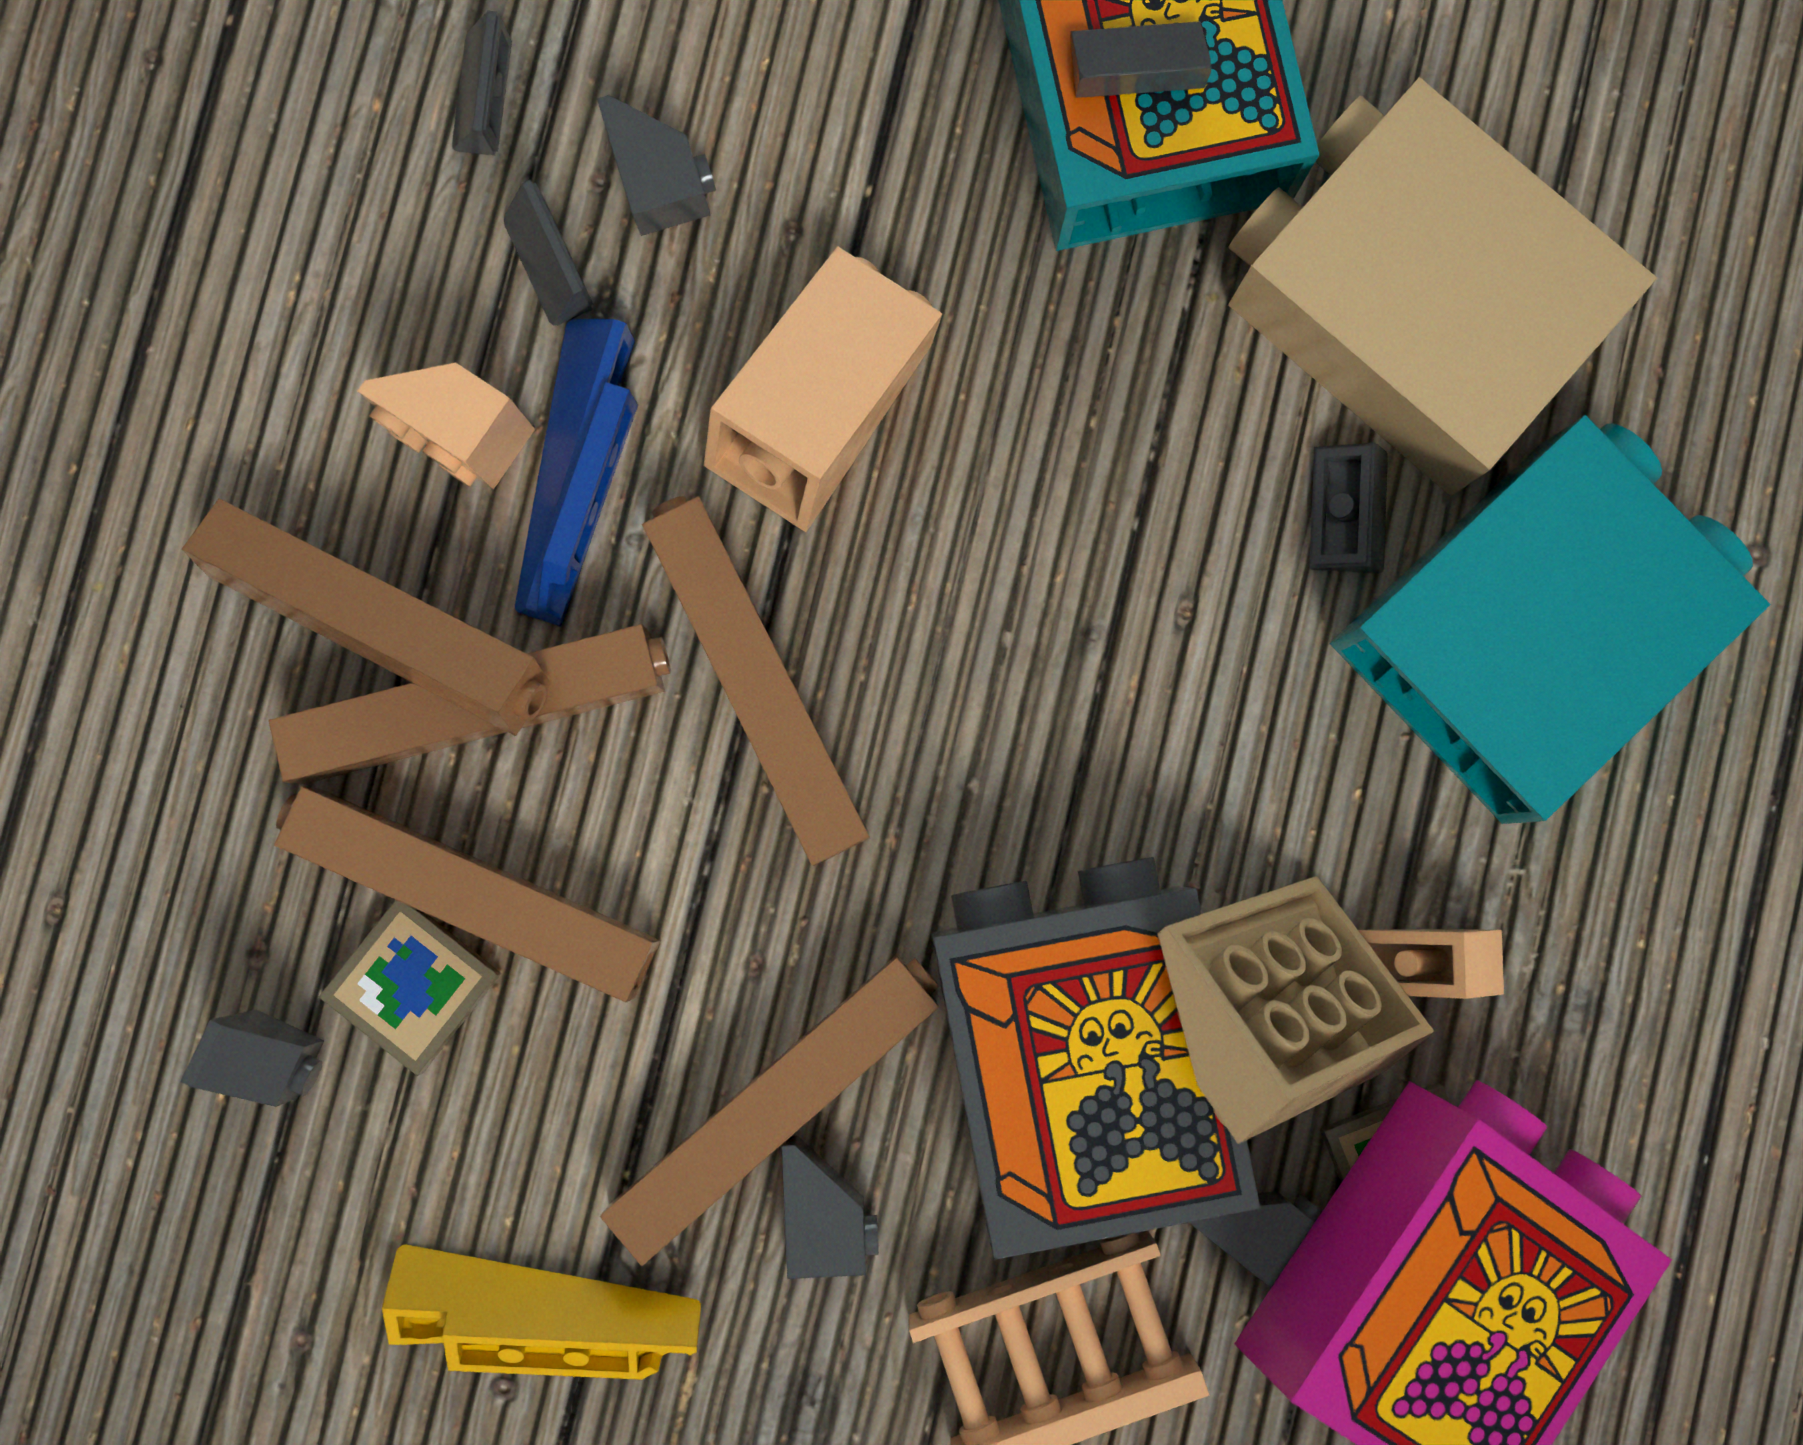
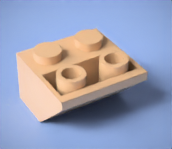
M457 363L365 380L358 389V392L375 406L369 415L370 418L386 428L389 434L417 453H420L426 444L422 452L439 464L438 466L469 487L477 478L494 489L535 430L509 397Z

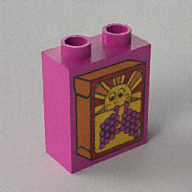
M1478 1080L1474 1082L1458 1107L1409 1081L1234 1344L1292 1403L1356 1445H1552L1670 1265L1672 1259L1624 1225L1642 1197L1641 1194L1627 1183L1572 1149L1568 1150L1554 1173L1529 1156L1548 1127L1525 1108Z

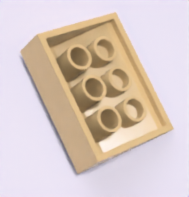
M1317 876L1165 926L1158 933L1197 1085L1213 1107L1217 1118L1227 1127L1238 1144L1384 1073L1435 1032Z

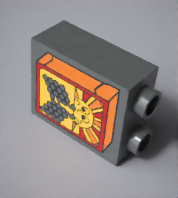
M1154 857L1078 871L1084 904L1033 913L1027 881L953 894L951 898L957 928L931 933L987 1232L994 1260L1260 1209L1247 1140L1239 1144L1236 1142L1227 1127L1217 1118L1213 1107L1197 1085L1158 933L1165 926L1201 915L1197 889L1178 886L1160 889Z

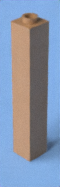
M679 496L660 504L651 512L654 518L643 523L642 526L811 865L816 866L869 839L870 836L699 496L687 501L685 496Z
M218 498L182 548L208 577L514 736H517L524 723L534 719L544 706L547 698V688L551 682L534 657Z
M640 624L527 653L535 658L551 683L547 688V698L541 711L534 719L526 721L522 728L665 692L661 676L670 674L671 668L662 637L652 639L650 631ZM414 683L268 720L282 781L301 785L507 732Z
M301 786L297 795L293 794L286 800L277 817L276 828L281 831L274 846L623 1002H628L636 997L661 941L322 789Z
M896 955L610 1203L602 1212L600 1218L642 1267L939 1008L938 1002L931 994L940 986L916 958L905 965Z

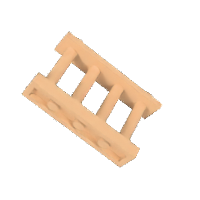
M1148 1230L1139 1234L1131 1233L1100 1239L1101 1247L957 1298H955L952 1291H947L930 1296L917 1304L918 1311L909 1314V1332L912 1341L915 1343L934 1336L964 1424L959 1429L960 1435L950 1438L951 1445H1072L1210 1396L1201 1369L1192 1354L1188 1353L1180 1356L1179 1352L1171 1351L1141 1265L1142 1262L1161 1256L1157 1243ZM1116 1271L1147 1358L1142 1364L1143 1370L1119 1378L1117 1373L1110 1372L1080 1285ZM1054 1293L1057 1295L1086 1382L1081 1386L1083 1391L1059 1400L1057 1395L1049 1394L1019 1307ZM992 1315L996 1316L1025 1404L1020 1408L1021 1413L999 1421L996 1420L995 1416H988L958 1328Z

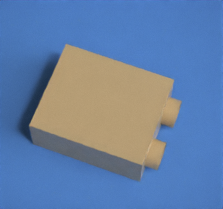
M1419 77L1386 115L1382 114L1361 95L1342 113L1317 144L1320 155L1316 163L1329 173L1331 177L1304 207L1278 187L1252 214L1228 247L1250 266L1228 306L1447 494L1452 496L1488 472L1655 282L1657 277Z

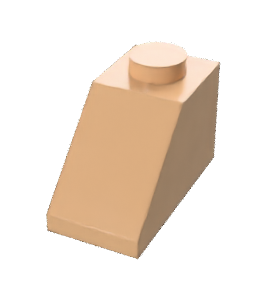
M1358 930L1408 996L1469 999L1504 994L1502 930Z

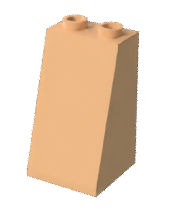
M837 246L711 407L704 467L804 532H807L931 347L943 313L933 308L930 302L921 294L912 290H905L882 275L870 261L861 257H854Z

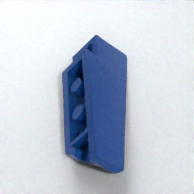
M571 319L565 327L515 601V610L520 614L560 627L562 626L638 407L631 391L619 386L635 342L625 322L616 319Z

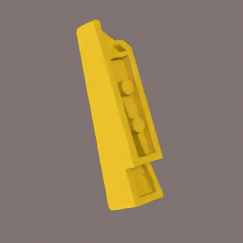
M405 1244L396 1251L382 1305V1313L389 1345L444 1343L448 1371L643 1380L658 1372L663 1355L667 1353L692 1355L697 1352L701 1303L697 1299Z

